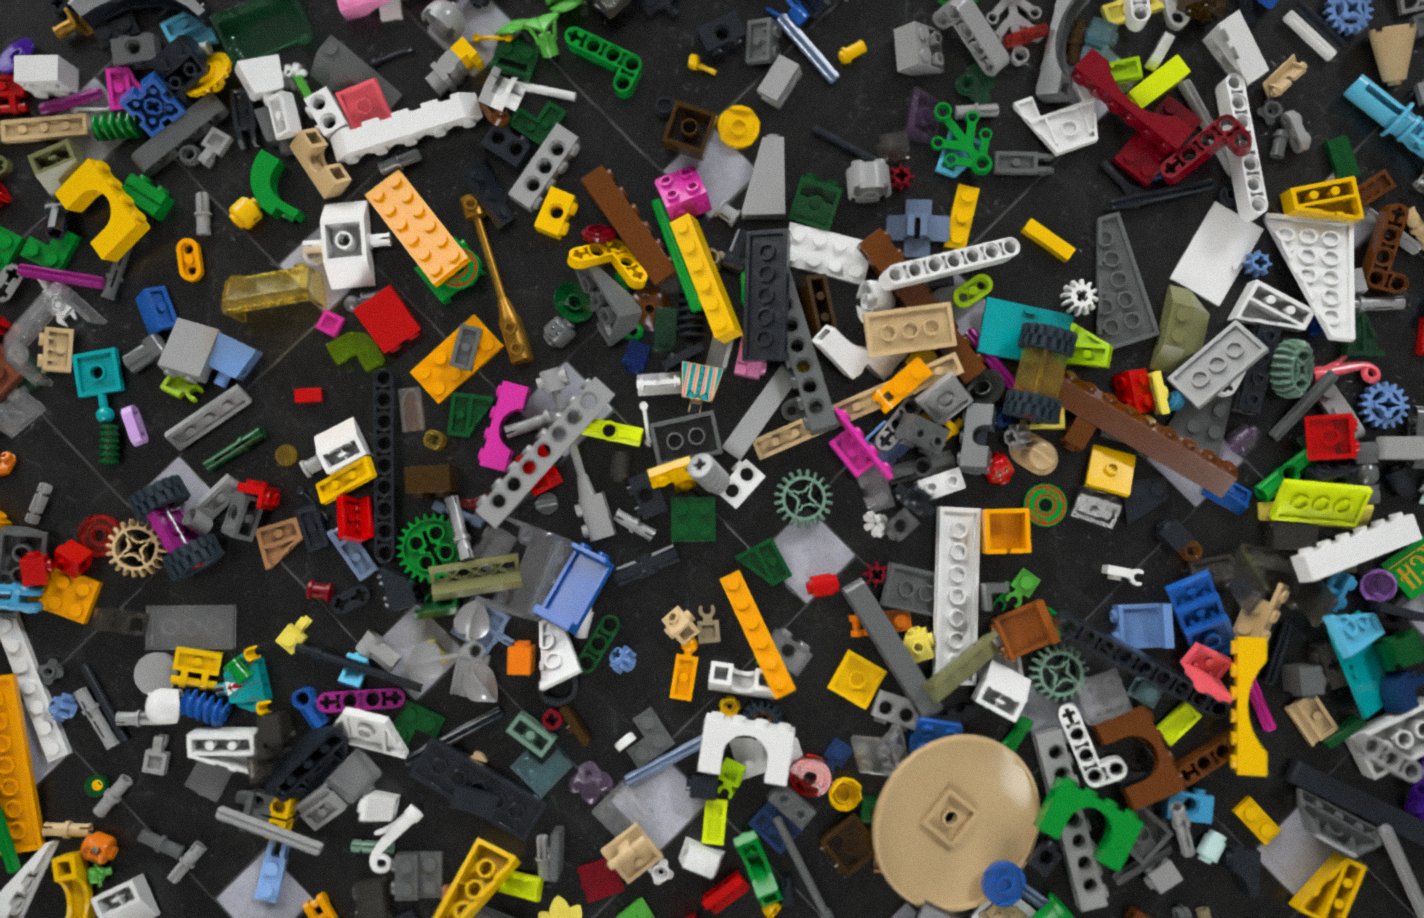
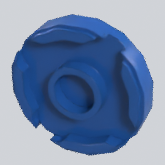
M1007 860L996 861L989 865L983 873L981 879L982 891L985 897L993 904L1000 907L1011 906L1021 899V894L1026 889V877L1022 869L1013 862Z

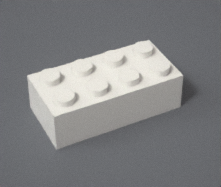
M1420 696L1417 698L1420 706L1406 712H1387L1367 722L1365 727L1345 740L1363 776L1376 780L1390 772L1354 750L1352 741L1358 734L1364 733L1377 737L1413 760L1424 756V697ZM1367 741L1365 745L1366 750L1370 747V741ZM1388 753V754L1386 755V757H1385V761H1386V762H1387V761L1389 760V758H1390V754H1389V753Z

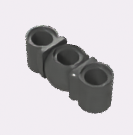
M1375 441L1359 442L1360 453L1356 454L1357 458H1352L1349 462L1353 463V466L1359 470L1356 485L1370 486L1373 490L1367 505H1378L1380 503L1379 484H1375L1379 479V469L1375 464L1378 463V445Z

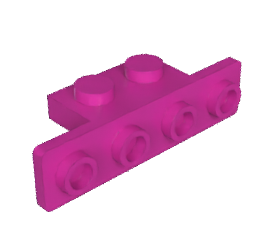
M835 408V417L845 431L828 443L855 478L874 465L887 482L893 478L891 474L893 470L887 462L882 463L878 458L879 453L872 444L868 445L863 439L865 435L860 428H854L850 423L851 418L844 409Z

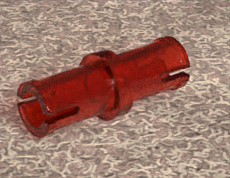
M1043 22L1029 28L1027 26L1022 27L1020 31L1003 35V44L1007 49L1022 43L1025 45L1029 44L1032 40L1048 36V26Z

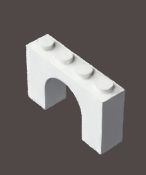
M719 711L707 713L697 771L720 775L726 744L734 737L748 735L757 738L766 748L768 760L764 783L787 786L795 727H791L790 724L784 722L772 724L765 719L747 720L742 715L725 716L724 713Z

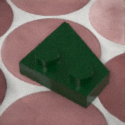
M772 537L734 556L736 560L772 586L792 576Z

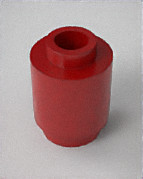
M826 573L809 577V581L806 582L808 595L812 594L813 598L834 595L835 592L839 591V582L836 574Z

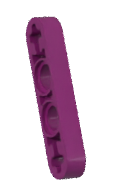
M399 688L326 692L319 695L316 704L317 708L322 712H343L346 708L344 698L351 694L357 700L355 706L351 708L360 710L391 709L401 707L406 700V695ZM382 692H386V697L393 696V692H397L398 695L402 696V700H398L396 705L391 700L386 701L387 705L382 706ZM371 693H376L379 696V702L375 706L368 705L366 701L367 696ZM336 695H341L339 700L341 709H337L338 704L329 705V709H326L325 705H321V701L325 700V696H329L330 700H338Z

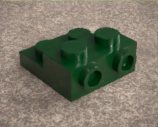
M807 172L806 176L802 175L788 219L829 231L843 188L839 187L840 182L828 179L826 183L819 180L820 176Z

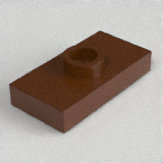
M1386 169L1381 170L1357 186L1362 208L1397 187Z

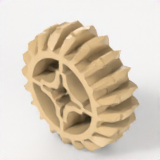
M129 519L128 524L126 522L120 523L121 529L118 527L113 528L116 535H108V538L113 543H106L105 546L107 548H112V551L106 552V556L113 555L114 559H111L109 563H118L115 567L116 571L124 568V576L128 575L131 571L133 578L137 577L138 573L141 577L147 576V571L150 574L155 573L154 566L158 569L162 567L158 560L162 561L165 558L162 553H167L168 551L163 548L162 541L156 530L151 528L150 520L144 525V522L137 521L136 524L134 519ZM132 530L144 531L151 537L142 540L137 535H134ZM126 535L127 548L121 553V542ZM146 543V544L142 545V547L139 549V551H137V552H130V551L134 550V548L136 547V544ZM154 544V555L149 560L148 548ZM134 556L138 561H142L143 566L133 565L126 561L125 558Z

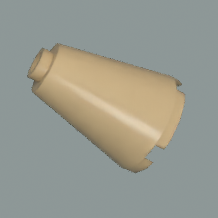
M1409 23L1382 27V31L1376 32V29L1369 31V39L1382 83H1387V86L1402 85V80L1407 79L1417 31L1416 23L1411 26Z

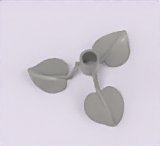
M478 599L465 604L454 617L455 631L459 634H465V639L469 642L461 647L459 653L440 656V650L436 644L429 641L418 643L412 648L405 661L407 671L416 678L430 680L442 673V660L461 657L466 662L473 661L469 668L470 674L463 679L464 694L475 702H497L498 687L493 671L484 664H479L475 667L476 663H479V659L484 655V647L479 642H476L475 639L484 637L490 625L484 600Z

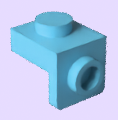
M359 652L354 654L347 653L346 659L370 666L369 659ZM343 668L338 683L360 690L366 675Z

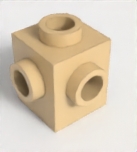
M676 606L661 619L666 626L664 631L671 639L676 638L683 646L700 632L693 623L696 620L688 609L683 611L679 606Z

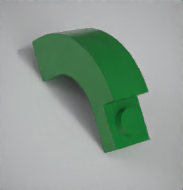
M261 149L254 160L250 176L251 188L257 202L265 211L278 220L282 216L290 222H293L295 219L302 223L305 215L283 202L277 192L279 177L287 165Z
M754 831L745 832L733 839L735 847L746 866L762 908L783 900L773 870L757 833L755 834Z

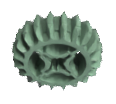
M1301 339L1283 340L1282 343L1278 344V348L1274 350V356L1271 357L1272 363L1270 364V382L1275 394L1280 397L1290 399L1302 397L1303 394L1307 393V389L1311 387L1310 383L1313 381L1312 377L1316 364L1314 363L1315 355H1312L1313 348H1310V344L1306 343V341Z
M801 469L797 470V477L792 472H789L791 480L788 481L787 478L783 477L781 480L785 483V486L781 484L776 486L782 492L774 493V496L780 497V500L774 501V505L781 504L782 508L777 510V513L784 511L786 514L781 519L786 520L789 516L791 518L789 525H793L795 520L798 521L797 528H801L802 522H805L806 528H810V520H812L815 526L818 525L816 518L819 517L823 521L825 516L821 513L823 511L830 513V510L825 508V505H833V501L827 500V497L833 496V493L825 492L826 489L830 488V484L822 486L821 483L825 481V478L822 477L819 481L816 480L818 472H815L810 477L809 469H806L805 476H802ZM797 481H808L803 491L793 490L789 486ZM814 485L820 491L821 504L811 496ZM809 489L806 498L810 502L807 504L804 502V505H801L798 509L800 499L796 495H803ZM786 494L796 501L793 513L786 505ZM805 506L817 509L809 517L799 516Z
M1061 643L1059 648L1057 644H1052L1051 649L1048 646H1043L1044 654L1039 650L1036 651L1039 659L1032 657L1031 661L1036 664L1035 667L1029 666L1028 669L1034 671V674L1029 675V679H1036L1031 686L1033 688L1039 687L1036 692L1038 695L1044 694L1045 700L1048 701L1051 698L1054 703H1057L1059 698L1062 703H1066L1067 697L1072 701L1075 700L1073 693L1079 696L1082 695L1079 688L1087 687L1082 682L1083 679H1090L1089 676L1084 675V672L1090 669L1087 666H1082L1087 660L1080 658L1082 654L1080 651L1074 652L1073 646H1069L1066 649V644ZM1063 655L1062 659H1059L1054 665L1046 663L1054 656ZM1070 660L1074 665L1075 676H1072L1069 672ZM1051 668L1060 670L1067 678L1058 676ZM1043 669L1049 673L1048 686L1043 679ZM1068 681L1071 683L1067 688L1055 691L1056 687H1059L1062 682Z

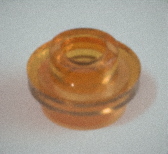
M1192 540L1179 551L1180 556L1187 562H1195L1202 556V547L1197 541ZM1189 547L1193 549L1192 555L1187 553Z

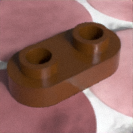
M479 102L480 108L492 124L499 127L507 126L510 114L505 107L501 112Z

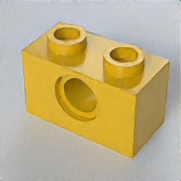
M551 186L534 224L536 230L558 240H561L563 235L566 236L570 227L569 219L571 215L574 216L578 209L576 197ZM556 210L563 211V215L560 218L552 217Z

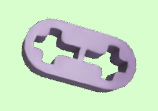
M130 405L122 408L121 416L131 443L135 447L148 443V435L137 407Z

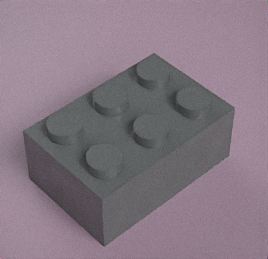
M714 410L649 424L658 466L690 456V459L701 453L712 457L723 455Z

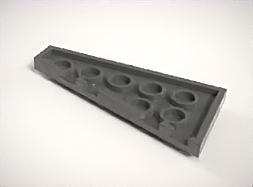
M1119 211L1096 219V289H1098L1096 297L1099 298L1096 302V337L1113 346V350L1160 335Z

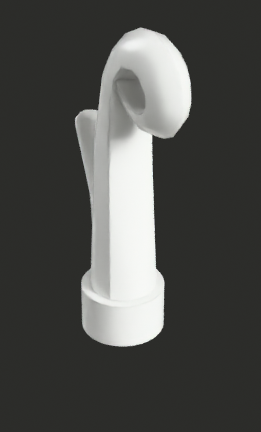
M412 803L398 819L374 831V835L384 834L370 855V867L375 873L383 874L390 870L391 858L383 852L414 823L417 824L424 816ZM383 859L386 861V864L378 866L377 860Z

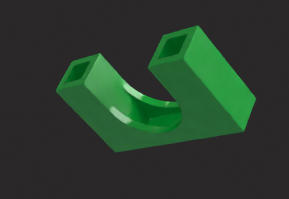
M1057 776L1033 825L1048 835L1059 839L1070 816L1075 811L1085 807L1098 809L1105 820V832L1093 857L1100 863L1120 872L1144 825L1143 822L1137 819L1139 815L1127 808L1125 812L1117 808L1119 804L1108 798L1105 801L1097 798L1099 793L1088 787L1085 790L1077 787L1078 782L1067 776L1065 779Z

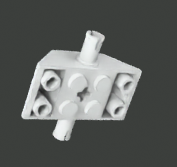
M368 200L325 204L320 218L321 239L304 240L302 242V245L306 246L303 247L304 254L323 253V264L332 290L375 286L373 248L392 246L393 242L390 241L392 240L391 233L371 234Z

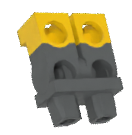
M261 788L239 790L235 801L245 806L243 811H235L291 831L294 821L292 817L296 813L293 808L298 803L299 797L281 802ZM239 827V831L241 832H248L253 835L267 838L265 836L259 835L257 833Z

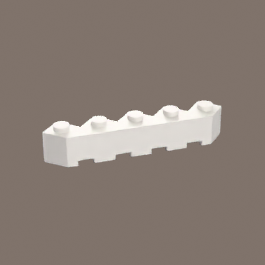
M457 92L450 94L451 99L438 102V99L421 103L420 109L409 111L408 108L392 112L391 118L379 120L376 117L361 122L362 127L350 130L349 126L341 128L330 137L336 161L355 164L366 153L384 155L395 144L413 146L424 135L442 137L453 126L471 128L483 117L476 93Z

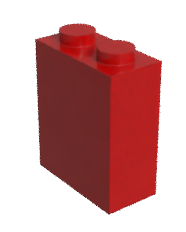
M391 284L353 309L355 315L384 354L388 351L391 354L402 347L401 342L406 339L410 342L420 335L418 332L421 330L420 324Z

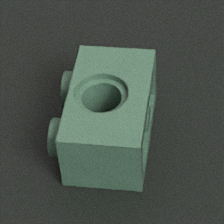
M524 710L517 715L506 730V732L541 758L558 737V735L545 728L542 723Z

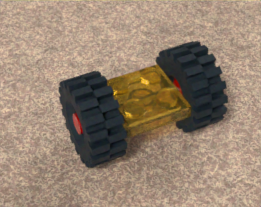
M1026 322L1022 324L1017 345L1022 349L1013 390H1007L1002 410L1003 414L1030 422L1049 425L1058 424L1063 403L1058 398L1067 359L1074 355L1078 337L1076 332L1051 324L1046 325L1045 323Z

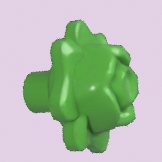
M93 863V866L87 869L89 884H97L98 888L102 887L105 877L112 875L111 866L103 867Z

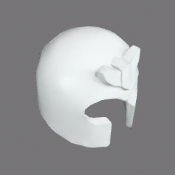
M160 688L152 693L148 692L145 704L147 718L155 724H176L181 716L179 714V697L183 696V690Z

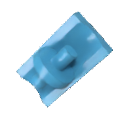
M1343 570L1331 574L1326 583L1319 581L1318 586L1323 589L1316 602L1335 613L1338 609L1343 610L1347 604V599L1344 598L1347 591L1354 590L1358 582L1354 579V576Z

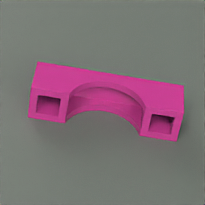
M504 380L502 385L498 386L496 391L497 404L492 407L490 412L491 425L486 428L484 433L485 446L480 449L478 454L479 465L506 472V469L510 466L514 452L505 444L502 430L505 421L512 414L526 411L531 393L529 387Z

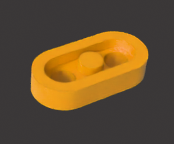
M184 238L176 246L179 273L183 279L189 282H197L204 275L201 247L193 239ZM192 247V253L188 254V249ZM195 268V274L191 275V270Z

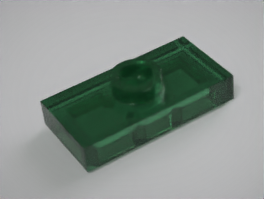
M656 306L653 351L675 352L678 308Z

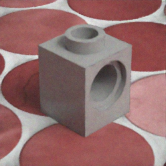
M1167 857L1143 871L1146 876L1143 878L1150 890L1155 889L1160 894L1183 880L1172 861Z

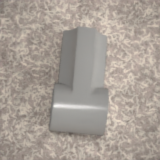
M368 629L355 649L369 659L372 658L388 671H392L403 655L386 644L379 634Z

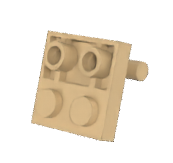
M637 822L601 849L602 854L609 861L607 862L611 870L616 869L627 884H630L664 857L660 849Z

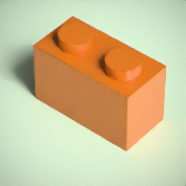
M518 640V642H514V645L508 647L507 675H531L536 671L537 644H531V640Z

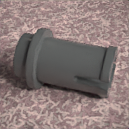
M1277 129L1272 135L1274 140L1270 157L1282 159L1284 158L1287 141L1290 140L1291 136L1288 130Z

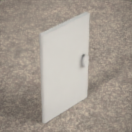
M1214 201L1169 279L1219 307L1242 268L1241 263L1247 260L1245 255L1251 253L1264 229L1253 222H1245L1239 217V214Z

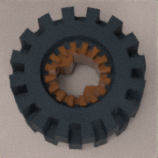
M756 698V701L751 700L749 705L745 706L742 715L747 720L755 721L758 719V715L764 714L767 716L766 720L769 723L778 724L782 722L780 707L778 704L775 705V701H768V699L760 700V698Z

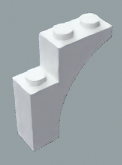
M825 325L811 340L843 375L853 380L863 372L864 367L874 376L885 380L894 372L897 365L908 356V353L868 358L867 347L852 344L836 328Z

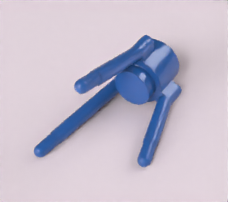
M785 0L791 7L787 15L800 28L808 20L810 14L799 0ZM766 8V12L776 18L781 15L770 8Z

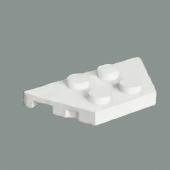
M346 707L333 724L349 737L348 745L406 759L409 754L407 746L389 717Z

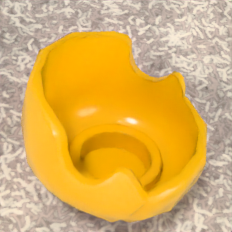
M841 777L835 779L831 783L828 792L831 805L838 811L848 812L855 809L862 800V786L853 778Z

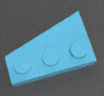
M1376 613L1328 615L1322 617L1343 659L1352 657L1385 634Z

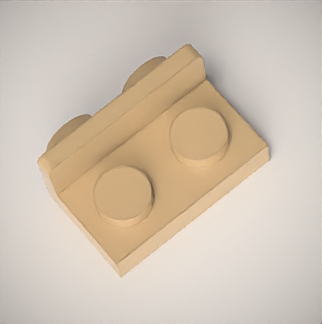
M45 327L44 333L39 332L38 345L43 346V354H38L37 367H42L41 373H46L47 371L71 373L74 329Z

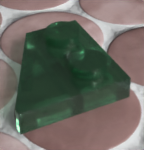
M1355 312V339L1353 342L1342 341V356H1385L1384 349L1380 350L1375 341V338L1378 336L1371 327L1366 312Z

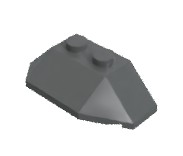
M1300 786L1296 788L1297 805L1303 828L1313 836L1354 858L1382 845L1377 827Z

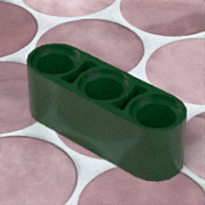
M609 614L603 617L578 657L583 673H590L598 666L620 630L621 620L617 615ZM608 618L616 621L617 626L615 630H608L605 627V621ZM600 637L604 640L605 646L603 649H597L594 646L595 638ZM588 656L593 660L591 668L583 666V657Z

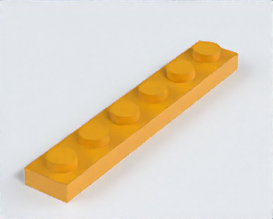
M740 570L721 578L720 582L775 699L777 700L795 691L796 688Z

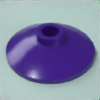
M22 38L11 44L0 57V71L3 73L13 72L14 56L31 55L34 43L29 38Z

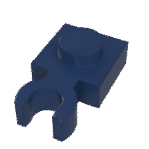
M836 736L823 753L827 760L821 762L823 766L830 768V778L835 773L834 767L838 765L842 768L854 751L852 747ZM818 765L817 770L821 772L823 767Z

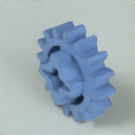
M1328 0L1324 4V7L1327 9L1322 12V15L1328 16L1325 22H1330L1332 24L1330 27L1332 29L1336 28L1338 35L1344 31L1345 36H1348L1351 33L1357 34L1368 25L1367 22L1372 19V16L1369 14L1374 8L1368 7L1372 0Z
M1378 382L1372 384V387L1365 388L1364 390L1367 394H1361L1359 397L1363 402L1357 404V406L1363 408L1359 415L1365 414L1366 416L1363 421H1371L1370 427H1378L1379 430L1395 428V424H1402L1401 417L1408 416L1404 409L1410 408V405L1404 402L1409 398L1402 397L1401 395L1404 389L1396 390L1397 384L1389 385L1388 382Z

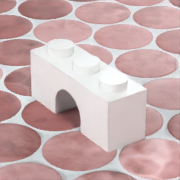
M712 661L708 690L774 700V695L761 668L748 672L734 668V664Z

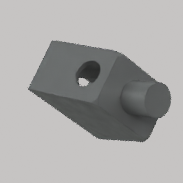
M296 103V107H297V111H298V115H299V119H300V123H301V127H302V112H301V107ZM268 106L254 109L267 143L272 147H279L281 156L292 155L293 152L289 146L295 137L276 140Z

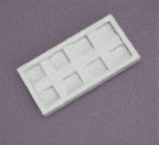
M790 222V268L813 274L826 273V277L860 285L862 281H865L869 263L856 248L863 240Z

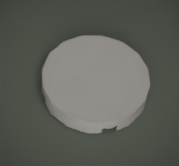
M153 652L146 654L138 661L134 669V680L140 691L148 695V692L152 693L160 688L174 689L177 684H170L171 675L180 676L179 670L172 669L173 656L166 652Z

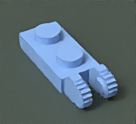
M270 839L266 854L264 855L254 899L276 904L282 889L289 860L288 852L290 846L282 843L280 854H274L277 841Z

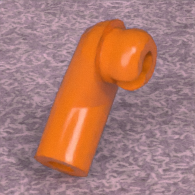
M5 451L0 455V476L10 474L16 463V456L11 454V452Z

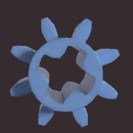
M1260 250L1255 251L1254 254H1246L1247 260L1241 263L1245 269L1244 274H1252L1254 279L1259 277L1260 274L1262 276L1268 274L1266 268L1272 265L1268 259L1269 254H1261Z
M626 645L622 649L617 647L610 653L609 660L611 662L609 666L619 674L623 670L629 672L636 665V659L634 658L636 653Z
M62 693L61 696H54L51 699L48 712L53 716V720L63 722L64 719L73 718L78 708V703L74 702L73 695Z

